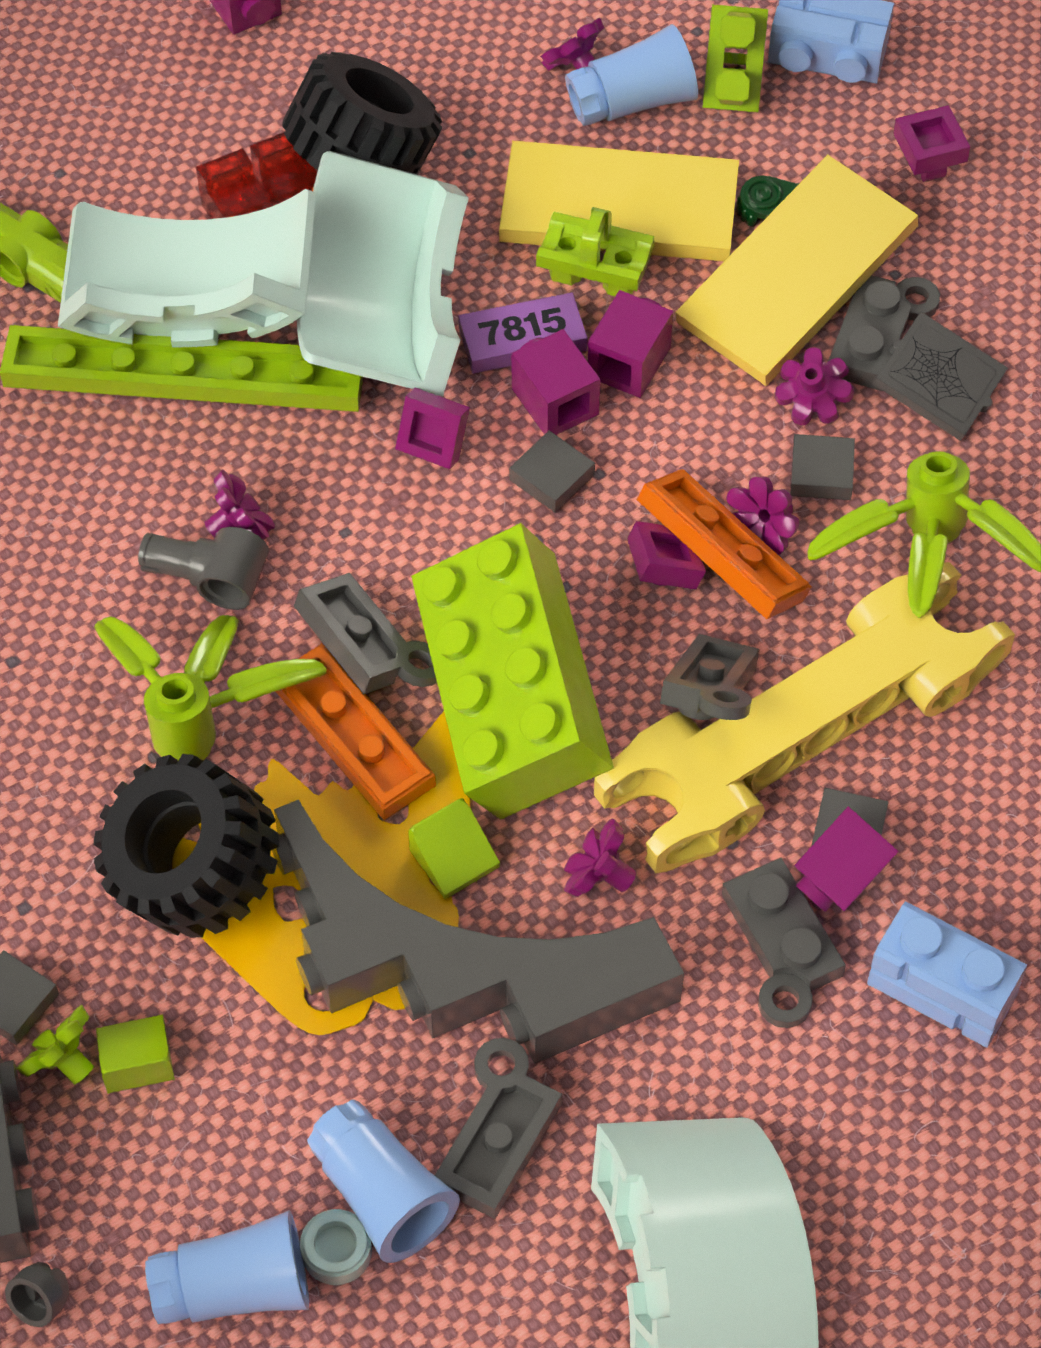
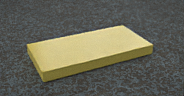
M512 140L499 226V242L542 245L553 212L589 220L591 208L596 207L611 211V226L654 236V248L651 255L725 261L730 256L739 160Z
M827 154L675 312L676 321L679 325L767 386L781 371L783 364L788 360H792L918 227V214Z

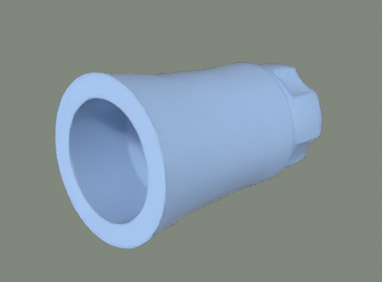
M673 24L638 43L613 54L590 61L588 67L576 69L565 76L570 103L578 121L583 126L597 123L603 119L612 121L635 112L667 104L694 101L698 98L697 78L690 53L681 33Z
M350 1100L343 1105L332 1107L313 1125V1131L307 1139L309 1147L322 1163L323 1172L340 1191L364 1226L382 1261L394 1263L414 1255L432 1242L451 1222L459 1207V1195L428 1171L399 1142L381 1120L374 1119L371 1113L359 1101Z
M290 1210L245 1228L207 1239L179 1244L177 1251L158 1253L149 1256L148 1260L145 1261L147 1288L152 1311L158 1324L172 1323L190 1318L192 1323L224 1316L264 1311L309 1310V1292L305 1265L301 1255L296 1224Z

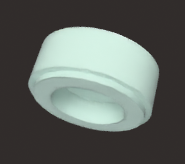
M342 1209L327 1210L314 1216L303 1229L300 1239L302 1259L305 1268L316 1280L329 1285H343L354 1281L367 1269L372 1256L371 1239L356 1214Z

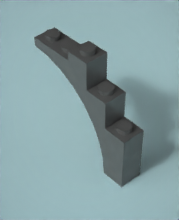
M299 800L274 809L276 828L279 833V847L273 849L272 853L274 858L278 860L277 865L282 874L285 875L293 871L299 882L301 890L294 894L300 913L307 927L301 929L304 955L297 957L296 963L309 994L312 996L321 992L331 1013L398 986L401 1000L412 1021L422 1017L433 1039L500 1010L501 1019L509 1038L515 1040L520 1045L524 1043L534 1064L681 1001L684 972L654 917L605 933L559 939L497 937L446 925L397 903L358 876L323 840Z

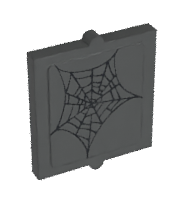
M920 312L903 339H896L891 344L889 352L892 355L873 382V385L961 441L980 412H987L992 405L990 396L1008 367Z

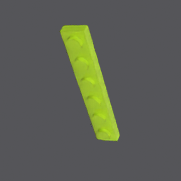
M10 325L0 368L2 385L9 388L359 412L364 378L363 376L311 364L304 360L300 346L294 344L218 339V345L172 347L171 337L134 334L133 344L99 339L62 328Z

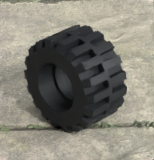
M331 52L330 54L322 53L316 59H313L283 119L282 127L285 129L284 134L287 140L294 146L293 149L317 170L322 155L327 151H333L418 175L442 130L440 125L442 119L435 110L436 107L431 100L412 82L396 71L361 56Z
M182 754L180 759L177 760L173 756L167 755L157 758L156 766L153 769L143 764L133 771L135 779L129 785L122 781L113 791L118 796L112 806L105 804L99 818L104 820L105 824L103 830L95 831L93 845L102 850V853L94 858L96 872L105 876L101 885L107 894L117 899L116 903L166 932L177 936L183 933L190 938L203 937L206 929L215 934L228 929L229 918L234 917L241 921L251 912L247 906L251 899L256 897L261 900L268 889L262 882L266 874L275 873L278 860L270 856L271 850L279 847V833L270 828L276 821L270 808L262 804L264 799L257 792L207 759L203 761L195 755ZM201 823V833L194 850L182 864L172 869L173 856L179 842L190 829Z

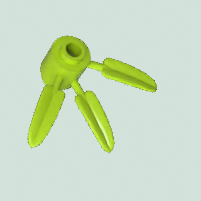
M936 451L919 456L910 463L907 469L905 500L888 506L885 500L876 499L847 513L818 534L810 543L807 554L808 560L820 559L896 522L899 515L906 512L907 524L914 534L908 568L909 606L912 612L920 618L930 610L937 594L944 567L947 544L959 536L968 519L1038 572H1041V544L1014 515L996 501L989 499L979 505L969 498L970 470L967 464L957 456Z
M221 615L212 621L201 634L191 651L184 667V673H173L163 677L155 670L160 664V655L141 634L127 623L110 616L97 621L94 626L98 636L128 673L133 676L144 675L151 683L144 695V706L153 747L160 756L171 755L177 760L180 759L182 754L195 755L201 760L206 759L216 740L212 708L233 700L247 702L321 677L326 674V667L315 659H291L268 663L233 674L227 681L228 690L209 696L205 682L212 681L219 675L237 631L239 620L235 616Z

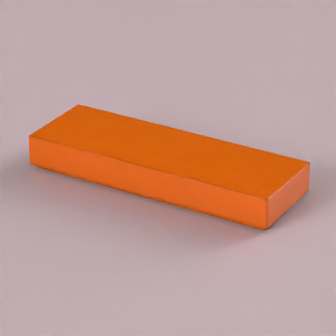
M684 469L677 470L644 484L636 500L764 618L769 619L804 601L812 588L809 582Z
M322 643L298 658L315 659L323 663L327 669L326 674L275 692L383 820H386L436 786V777L432 770L370 698L361 692Z

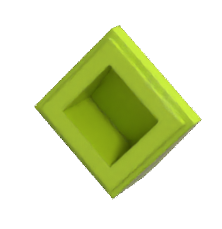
M463 798L454 801L413 825L408 831L409 851L444 899L449 898L500 867V861L471 808Z
M163 1014L96 1028L100 1068L107 1094L175 1080Z

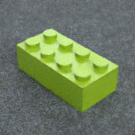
M519 523L411 576L465 795L501 820L614 769L558 563L553 551L522 523Z

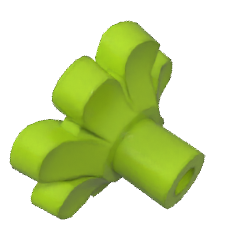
M83 1005L77 1007L57 1027L56 1034L49 1029L42 1032L32 1043V1046L37 1050L30 1053L16 1067V1070L29 1077L38 1070L54 1069L57 1067L73 1085L83 1080L94 1068V1065L77 1048L80 1043V1035L84 1031L83 1026L90 1017Z

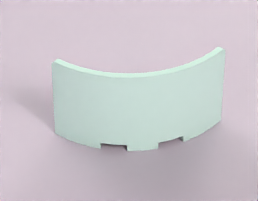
M327 151L321 157L313 192L316 193L306 314L297 319V334L301 354L304 360L311 364L410 389L418 388L443 397L461 339L457 335L454 326L452 298L441 296L442 274L450 276L454 270L460 229L469 197L453 184L337 152Z
M304 189L288 200L260 211L207 220L143 217L105 209L86 202L78 203L72 210L58 327L79 334L126 344H133L134 334L171 337L172 347H202L218 345V335L247 330V334L251 338H256L293 323L306 314L316 193Z
M749 1118L597 1124L591 1190L605 1210L614 1232L618 1249H632L639 1281L626 1286L630 1321V1348H819L816 1290L804 1223L784 1165L762 1128Z

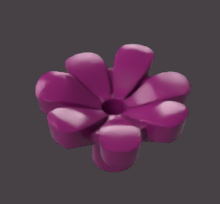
M597 18L592 23L580 27L577 31V37L575 36L559 47L549 49L540 56L543 59L541 63L546 69L550 71L561 64H572L575 69L588 67L590 61L596 60L591 50L594 48L597 35L605 28L601 18Z
M808 348L805 351L802 364L793 360H788L783 364L780 375L788 382L781 383L776 387L775 399L779 405L794 403L791 419L798 425H807L812 418L813 412H817L821 422L825 424L832 423L839 417L835 401L847 403L854 396V387L848 381L841 380L848 374L849 368L840 358L824 362V354L819 348Z
M222 469L214 478V483L218 489V493L214 497L220 509L205 520L204 523L208 531L215 538L216 533L221 528L238 527L249 530L263 540L270 537L269 531L276 527L272 518L268 514L258 511L261 507L251 494H245L246 485L241 478L233 474L228 475Z
M765 476L750 479L749 490L744 487H735L727 493L726 500L728 504L738 509L737 512L732 514L778 555L783 553L788 547V538L792 537L799 528V519L792 515L793 505L790 493L785 489L773 491L770 478Z
M615 819L607 821L600 833L591 828L585 836L582 845L585 853H574L570 856L564 871L572 874V876L565 885V892L579 897L589 892L595 884L602 881L607 882L620 892H625L631 886L636 877V870L618 859V848L624 839V828Z

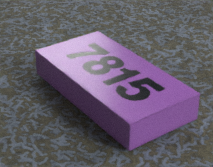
M573 292L458 315L459 330L472 374L511 366L512 352L519 350L532 339L544 338L562 329L566 331L580 352L587 351L588 338Z

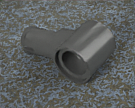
M238 527L221 528L216 533L214 540L200 538L197 542L146 533L140 544L138 562L143 572L165 574L190 580L191 585L197 587L199 594L208 602L225 609L240 610L250 604L268 557L269 547L258 535Z

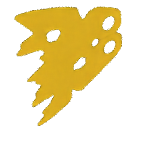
M444 711L413 747V750L435 774L436 786L408 804V816L400 824H392L380 820L377 812L354 785L352 788L345 790L339 784L332 781L320 795H316L275 759L269 761L268 778L266 781L258 783L254 791L264 799L262 804L271 809L274 818V809L299 800L323 840L358 876L397 903L446 925L458 927L459 914L457 907L452 902V896L444 899L438 889L430 883V878L409 851L408 831L413 825L458 799L463 798L470 807V797L464 794ZM275 821L270 828L277 832ZM185 838L181 839L173 856L172 869L182 864L190 856L197 842ZM271 850L270 856L274 858V855ZM276 865L275 873L266 874L262 882L264 886L268 887L262 899L259 900L253 897L247 904L251 911L241 921L231 917L228 919V929L217 934L206 929L203 937H201L281 1015L298 1028L310 1034L326 1035L357 1025L364 1020L373 1000L393 1010L405 1009L398 986L334 1013L315 1010L307 1003L304 996L305 984L296 963V958L304 955L301 929L307 927L303 918L289 922L284 921L274 907L273 893L275 887L282 885L292 886L298 891L301 890V887L293 871L283 875L278 865Z

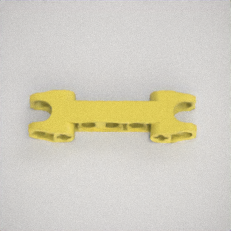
M944 562L938 591L932 607L926 615L920 618L912 612L909 606L908 574L896 577L864 597L849 613L846 623L855 637L753 698L750 713L747 717L739 720L719 719L701 730L692 718L683 715L680 711L666 716L641 731L618 756L612 759L614 769L594 778V796L604 809L617 808L641 796H655L664 799L676 809L678 814L658 828L646 842L647 856L645 860L655 873L671 871L689 862L713 856L749 833L763 817L765 808L754 794L908 698L916 704L925 716L932 717L944 712L968 697L975 687L1010 654L1015 634L1004 621L989 623L981 629L970 633H957L947 630L935 621L933 615L947 606L950 600L957 594V581L961 574L950 562Z

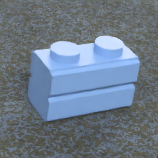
M779 0L771 28L768 63L781 65L793 72L808 70L834 75L840 80L850 83L865 81L877 84L889 41L894 3L883 0Z
M905 901L874 952L867 984L950 1029H961L962 1035L988 1048L1018 995L1027 964Z

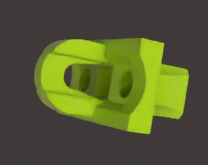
M712 4L702 108L759 112L768 9ZM725 48L748 49L747 54L725 52ZM724 63L746 65V70L723 68Z
M592 207L589 220L553 212L545 239L536 254V266L549 269L550 277L555 282L573 285L574 283L581 282L582 278L603 283V288L608 295L616 296L619 290L632 294L633 291H638L654 248V236L611 226L612 213L605 209ZM600 248L606 250L602 262H600Z

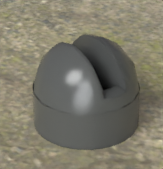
M37 1262L23 1268L8 1282L5 1288V1297L11 1311L21 1321L30 1326L43 1327L50 1323L64 1308L69 1297V1284L63 1271L58 1268L51 1270L47 1263Z

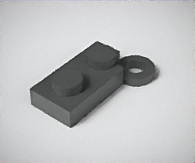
M871 275L853 294L829 360L840 358L847 364L849 372L841 380L883 391L873 385V382L892 355L889 352V348L893 341L896 339L902 340L909 320L915 321L920 312L932 317L938 310L940 292L933 282L921 277H910L902 280L896 286L895 281ZM917 293L923 295L927 301L919 305L913 304L906 299V296Z
M350 573L299 589L294 608L363 694L394 684L397 675L404 682L413 686L427 687L437 683L428 644L420 641L406 642ZM420 659L429 668L419 669L413 666L409 660Z
M698 634L663 680L660 704L678 708L683 715L698 720H708L714 717L724 720H739L747 717L750 713L752 698L743 689L756 672L759 649Z
M779 858L723 883L722 897L770 977L764 982L759 992L758 1007L761 1015L767 1022L776 1027L790 1028L798 1026L805 1021L811 1012L813 997L811 991L843 977L846 964L804 894L796 886L797 883L783 859ZM786 991L792 993L797 998L798 1004L793 1009L782 1010L774 1004L772 998L778 992Z
M494 1038L484 1043L477 1051L474 1059L475 1076L480 1085L486 1090L435 1174L437 1178L459 1195L461 1202L493 1219H496L562 1105V1093L528 1077L529 1061L525 1049L515 1040L508 1038ZM497 1056H506L514 1062L515 1067L511 1073L500 1076L491 1072L488 1067L490 1061Z

